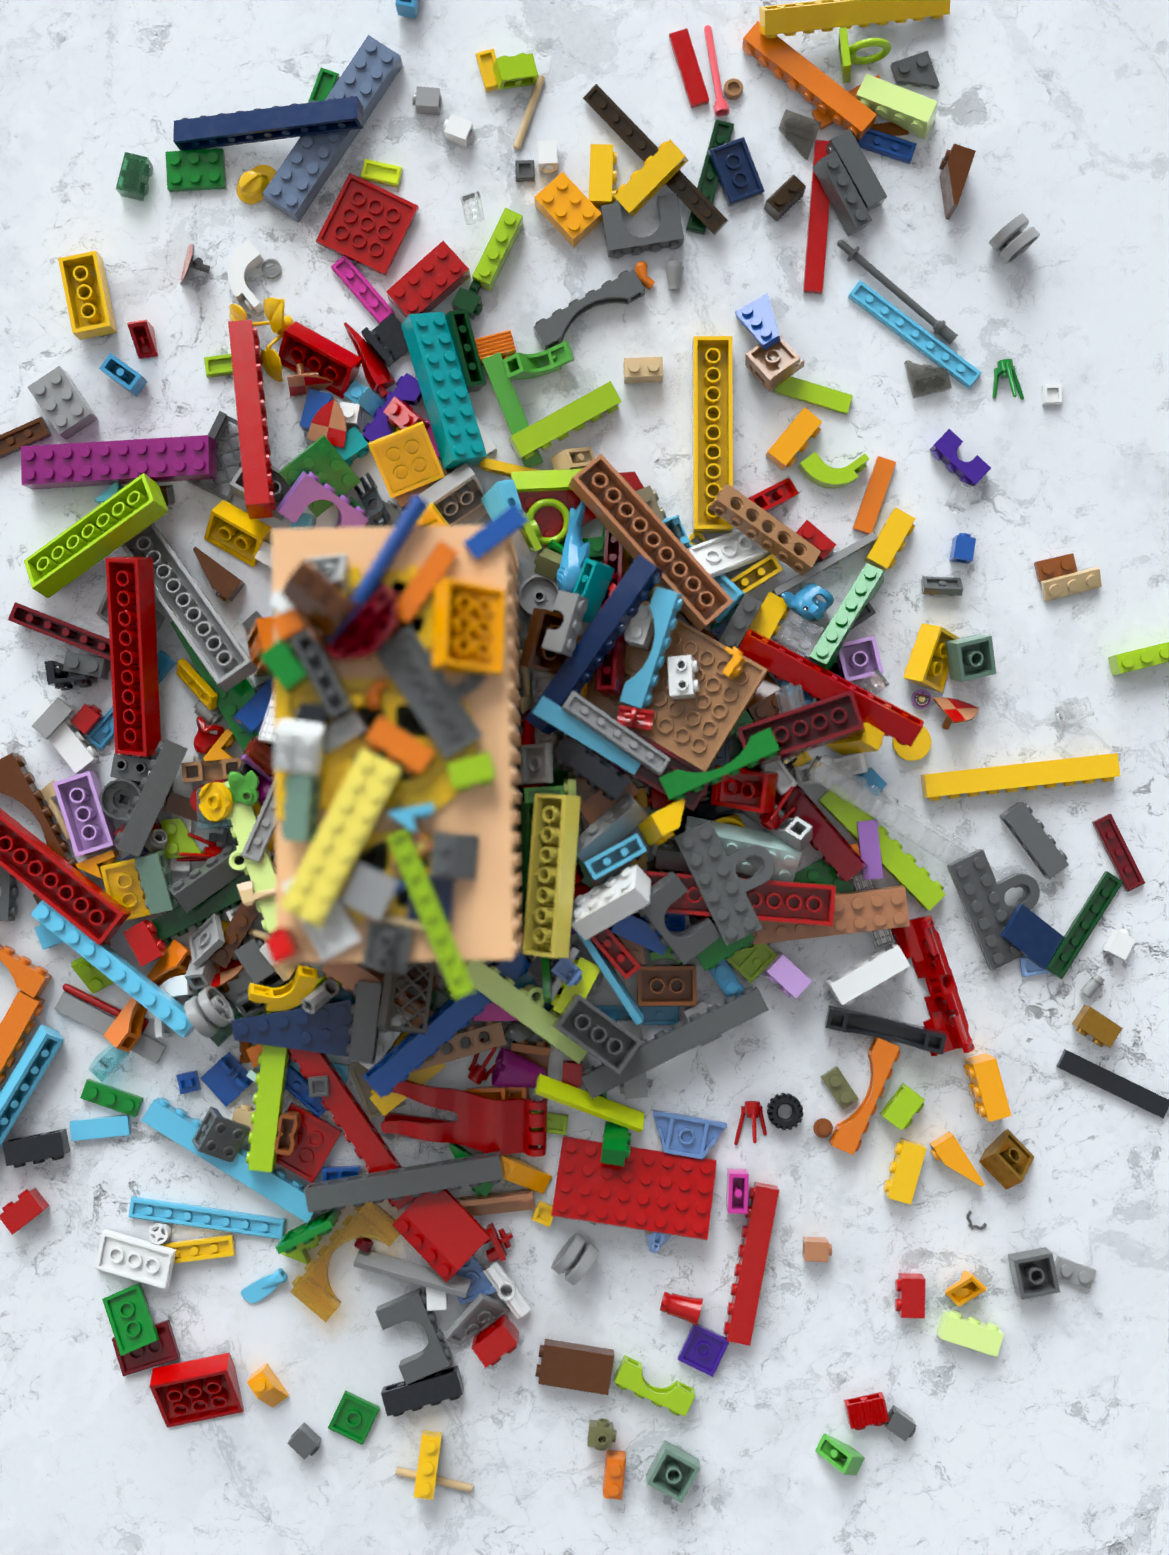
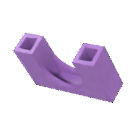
M303 471L276 508L281 515L295 524L310 503L316 500H328L334 503L338 509V522L334 528L364 527L369 521L364 509L358 505L354 508L350 505L351 500L343 494L340 497L334 493L335 489L329 484L325 483V485L319 483L318 480L320 478L312 472L307 474Z

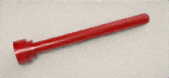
M66 983L62 987L64 991L116 1017L121 1012L120 1009ZM144 1018L141 1033L145 1031L149 1023L147 1018Z

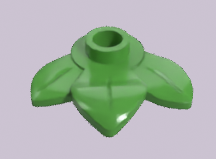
M252 770L245 776L231 771L228 777L230 786L228 789L232 794L233 802H242L247 806L254 805L259 798L257 790L259 780Z

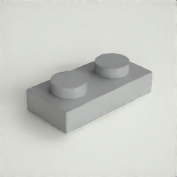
M1057 1255L1055 1261L1057 1277L1090 1289L1096 1270Z

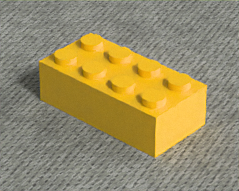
M97 251L58 258L72 333L79 340L117 333L103 258Z

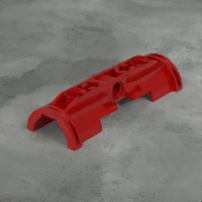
M932 916L909 920L910 926L891 928L892 935H895L897 944L906 959H912L917 978H925L930 996H926L924 999L931 1019L923 1021L924 1027L945 1031L947 1037L943 1053L962 1048L964 1053H970L975 1049V1046L969 1035V1025L955 979L949 967L939 933L934 928L935 924ZM930 1052L931 1056L939 1055L938 1053Z

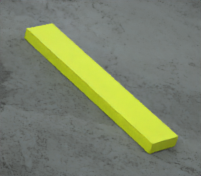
M542 1074L537 1077L535 1094L640 1133L643 1130L645 1113L600 1096L592 1099L589 1092Z

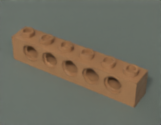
M727 483L718 492L709 507L717 516L723 518L732 527L737 528L749 539L755 541L763 549L769 551L802 576L813 567L821 552Z
M488 1021L484 1023V1027L477 1029L476 1025L465 1028L466 1032L458 1034V1031L455 1032L454 1037L447 1042L451 1046L449 1053H443L440 1046L437 1053L429 1059H425L424 1064L420 1068L414 1069L411 1072L491 1050L493 1047L498 1048L507 1045L501 1022ZM481 1032H486L488 1035V1040L485 1043L479 1040ZM462 1037L469 1039V1046L467 1048H463L460 1045Z

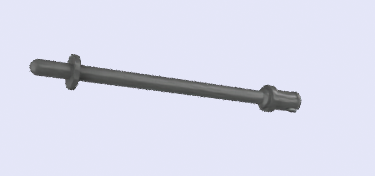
M844 240L837 242L838 247L849 255L847 258L848 262L854 259L933 327L934 334H939L949 344L956 339L958 334L945 325L946 322L944 320H936L858 253L860 247L857 246L853 249Z

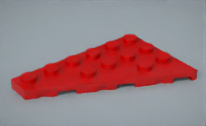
M635 471L619 473L634 491L644 488ZM573 490L517 492L521 507L526 514L535 502L545 498H552L562 502L569 511L570 508L576 510L581 502V499ZM552 506L542 507L534 516L541 536L554 537L561 532L564 519L557 508ZM587 506L585 507L582 526L597 518Z

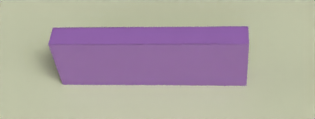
M877 820L858 821L857 831L860 857L868 865L862 870L863 880L883 878Z

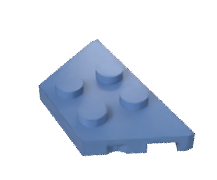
M653 1110L664 1153L703 1159L710 1147L717 1141L721 1132L727 1127L726 1122Z

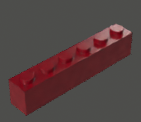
M14 603L8 618L9 621L110 660V640L108 638L19 603Z
M797 784L783 805V808L786 810L785 814L792 807L796 808L788 818H795L797 816L813 827V839L810 841L811 846L824 855L822 858L829 866L832 865L836 869L835 874L840 880L851 881L868 865ZM777 790L775 803L778 805L784 795L781 796Z

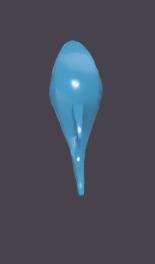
M582 500L576 510L570 508L567 535L560 568L557 570L556 575L558 591L573 593L586 558L590 559V543L586 542L584 544L581 536V526L586 507Z

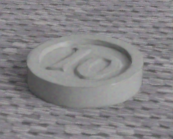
M267 259L262 264V272L269 279L277 278L281 273V265L275 259Z

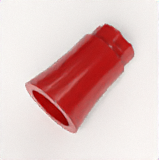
M664 1292L660 1311L667 1312V1315L680 1318L697 1326L703 1298H693L675 1293L671 1295Z

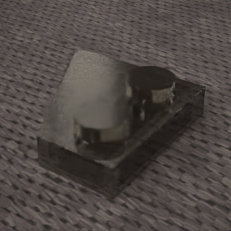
M786 109L778 130L805 160H808L821 122Z
M909 360L905 361L904 365L913 399L947 391L952 388L947 369L934 368L927 364H915Z

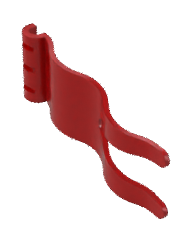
M405 1080L394 1086L392 1092L433 1108L454 1112L457 1114L458 1120L443 1123L385 1120L381 1123V1130L384 1133L402 1134L430 1142L459 1144L484 1153L501 1151V1155L525 1153L531 1157H541L546 1155L548 1099L542 1098V1101H532L531 1098L491 1099L464 1090L427 1086ZM531 1110H535V1111L542 1110V1113H539V1114L531 1113ZM531 1128H542V1130L532 1131ZM530 1145H541V1148H531Z

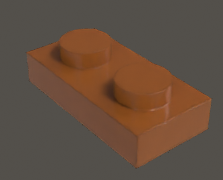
M1073 553L1034 563L1038 581L1078 572Z

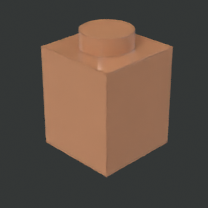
M803 1237L802 1256L805 1261L828 1262L829 1256H832V1244H829L826 1237Z

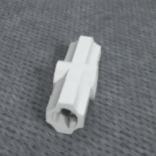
M497 1260L492 1261L483 1269L484 1274L497 1290L499 1298L504 1300L517 1319L523 1317L531 1309L530 1305ZM510 1286L512 1291L505 1293L502 1291V1287Z

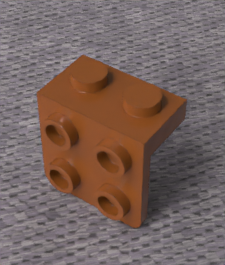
M528 1039L518 1043L512 1040L511 1051L542 1067L547 1074L551 1045L547 1044L546 1041L539 1040L536 1043L528 1042Z

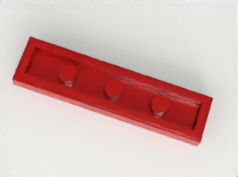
M688 29L670 33L669 40L690 107L694 108L709 103L708 93Z

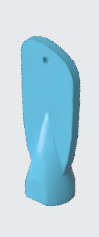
M279 1268L274 1274L264 1276L245 1287L241 1291V1295L249 1303H256L269 1295L279 1284L286 1282L288 1277L285 1271Z

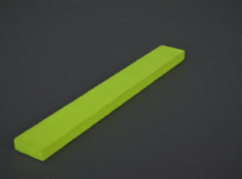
M406 828L387 836L389 845L454 1000L474 992L475 989L408 829Z

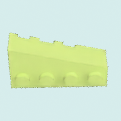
M869 74L865 75L856 98L877 115L926 139L935 121L937 101Z

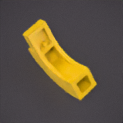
M298 965L292 980L281 987H267L250 983L248 999L255 1003H265V1010L272 1012L285 1011L302 1004L301 1001L314 991L318 982L317 969Z

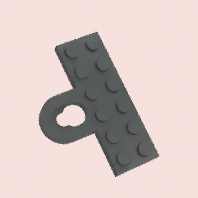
M411 626L385 641L375 651V654L445 760L483 736L460 702V699L477 689L485 680L486 674L470 673L462 684H449L445 678L446 671L432 669V658Z
M711 820L675 836L674 838L726 946L763 929L745 892L767 882L771 878L775 868L771 853L764 847L751 845L727 856ZM756 859L760 862V868L755 871L751 878L741 879L737 876L735 871L736 865L741 860L750 861Z
M978 849L946 865L989 969L993 971L1023 956L1021 952L1001 938L1000 935L1018 904H1023L1029 910L1037 904L1040 889L1036 880L1029 875L1016 873L997 882L983 849ZM1021 887L1024 891L1023 896L1018 899L1016 904L1008 906L1004 900L1005 893L1011 888Z

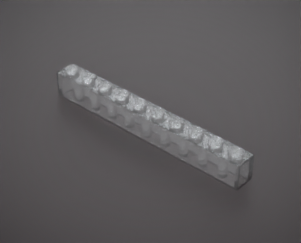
M827 755L823 757L816 756L805 774L807 778L946 864H950L978 850L969 844L965 846L961 843L963 840L955 835H947V830L943 827L931 825V820L927 817L915 815V810L907 805L902 807L898 804L899 800L891 795L886 797L882 794L883 790L877 786L872 785L870 787L866 784L867 780L861 776L856 775L854 777L849 774L851 770L845 766L840 765L838 767L833 764L835 760Z

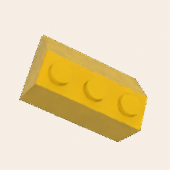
M222 500L211 510L204 539L254 567L258 562L254 557L264 541L269 543L273 528L258 519H249L248 513Z
M922 623L903 678L916 685L942 693L949 674L946 641L959 639V637L941 626Z

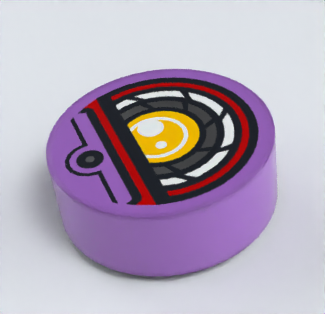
M924 689L915 691L911 697L913 706L918 709L928 707L932 701L931 694Z

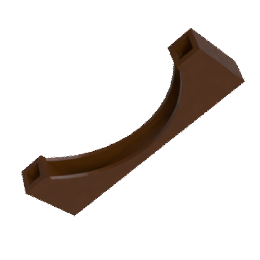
M10 753L1 758L0 793L6 794L26 806L40 823L47 846L78 870L76 866L78 862L74 857L72 858L69 852L71 850L69 844L60 835L62 831L59 825L54 823L52 819L53 813L45 805L42 792L36 788L34 784L35 778L31 772H28L24 757L18 753ZM33 894V897L38 905L42 899L38 897L36 894Z

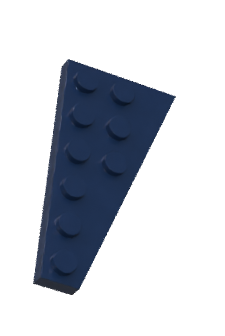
M351 999L325 1003L313 1014L305 1012L303 1008H296L233 1019L231 1023L234 1040L349 1057L346 1055L347 1044H351L349 1026L350 1023L353 1024L354 1019L351 1016Z

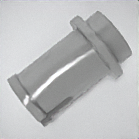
M1097 973L1090 975L1091 979L1080 990L1089 998L1092 997L1101 985H1104L1103 982L1105 980Z

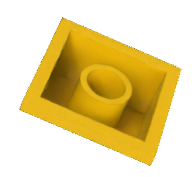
M684 799L651 814L638 825L649 846L655 843L659 846L675 835L673 832L680 826L685 805Z

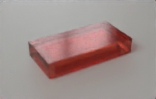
M254 736L243 752L269 777H274V752L264 742L259 741L258 736Z

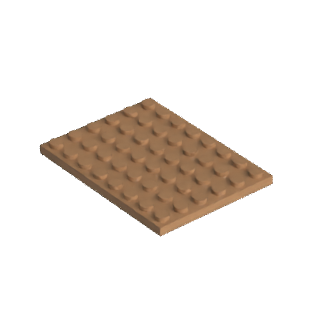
M643 601L642 604L650 606L649 602ZM677 618L676 627L674 630H671L670 646L668 649H665L663 655L665 662L662 668H659L657 674L659 676L658 683L653 687L651 693L653 694L652 702L649 706L647 705V708H642L655 711L652 731L631 729L700 770L708 772L768 673V669L743 656L745 663L742 666V672L738 677L730 680L723 674V670L732 659V656L724 650L727 646ZM655 630L648 650L630 646L626 642L624 685L626 681L634 677L642 669L648 660L653 647ZM692 655L694 660L698 662V672H695V679L699 681V692H696L697 698L673 700L669 696L667 657ZM596 668L587 696L584 699L616 720L619 705L638 708L621 702V696H603L596 690Z

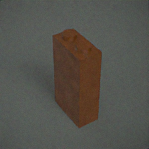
M545 1339L544 1345H540L538 1357H542L541 1365L537 1364L535 1374L536 1377H539L538 1384L608 1395L614 1361L613 1349Z

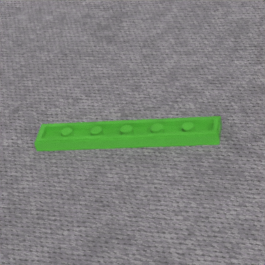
M499 352L482 359V362L511 435H514L529 425L511 379L507 377L503 359ZM539 450L535 451L536 455L527 460L525 457L521 459L524 467L530 468L543 463Z

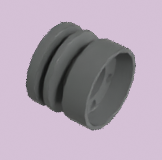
M127 779L110 781L104 786L100 794L102 810L113 819L124 820L126 814H131L133 807L130 805L134 796L139 797L142 790L139 788L140 784ZM123 795L129 796V799L127 800L128 804L122 803V800L124 799Z

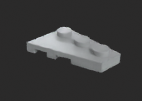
M480 1293L444 1333L445 1339L461 1345L479 1333L482 1326L487 1323L492 1324L496 1321L498 1315L503 1312L507 1314L511 1310L506 1303Z

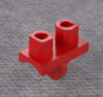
M619 705L617 722L624 727L652 731L655 711Z
M492 1222L485 1229L491 1237L484 1244L492 1241L494 1247L486 1250V1255L490 1262L498 1259L502 1262L506 1260L507 1256L502 1243H504L506 1249L510 1248L509 1240L513 1238L512 1233L506 1234L504 1228L498 1230L501 1236L499 1237Z

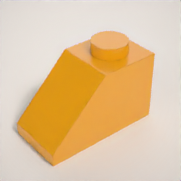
M267 1363L252 1373L247 1380V1384L256 1397L272 1408L289 1397L288 1392Z

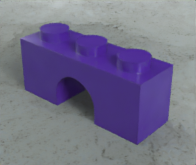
M948 429L929 450L936 460H941L946 465L945 467L950 473H955L960 478L959 481L965 487L973 488L991 467L978 455L972 461H961L957 456V449L963 441L952 430Z

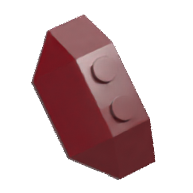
M383 585L325 651L337 661L370 658L399 626L398 595Z

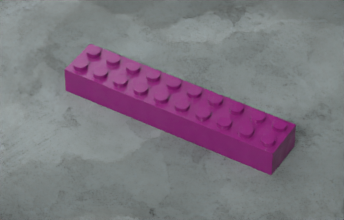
M209 435L21 446L22 485L30 489L101 486L114 483L129 484L143 473L155 482L217 479L216 440Z

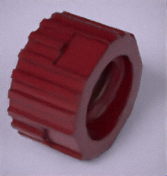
M359 1235L354 1246L361 1251L370 1252L374 1242L366 1236Z

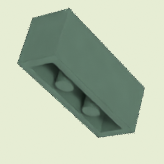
M287 774L285 781L286 799L283 805L285 812L282 825L283 840L313 842L318 833L321 776Z
M164 849L144 853L136 857L135 869L139 872L141 878L140 887L145 893V905L149 909L150 914L175 909L179 903L169 891L173 881Z

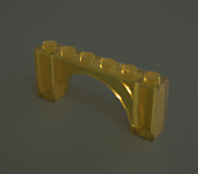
M373 1201L366 1202L363 1206L355 1207L357 1212L353 1216L348 1215L342 1223L344 1227L341 1231L336 1230L329 1238L331 1240L328 1246L324 1244L317 1252L319 1257L315 1261L311 1259L305 1266L306 1272L303 1276L298 1275L291 1283L293 1288L290 1292L324 1322H327L341 1303L332 1291L328 1279V1265L333 1252L345 1242L356 1238L376 1239L390 1247L400 1235L392 1226L396 1220L378 1204H373Z

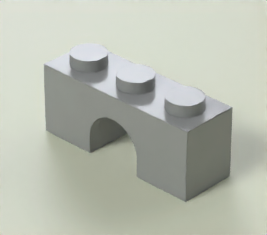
M558 591L553 609L563 614L564 621L562 626L556 630L547 628L542 644L543 649L572 656L576 647L578 633L582 627V619L587 610V598L579 594Z

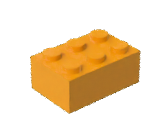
M561 172L534 197L535 207L573 248L602 222V213L564 172Z
M984 1053L964 1059L965 1065H963V1069L971 1082L968 1084L971 1095L975 1097L976 1102L973 1105L976 1114H979L988 1122L1012 1116L996 1058Z

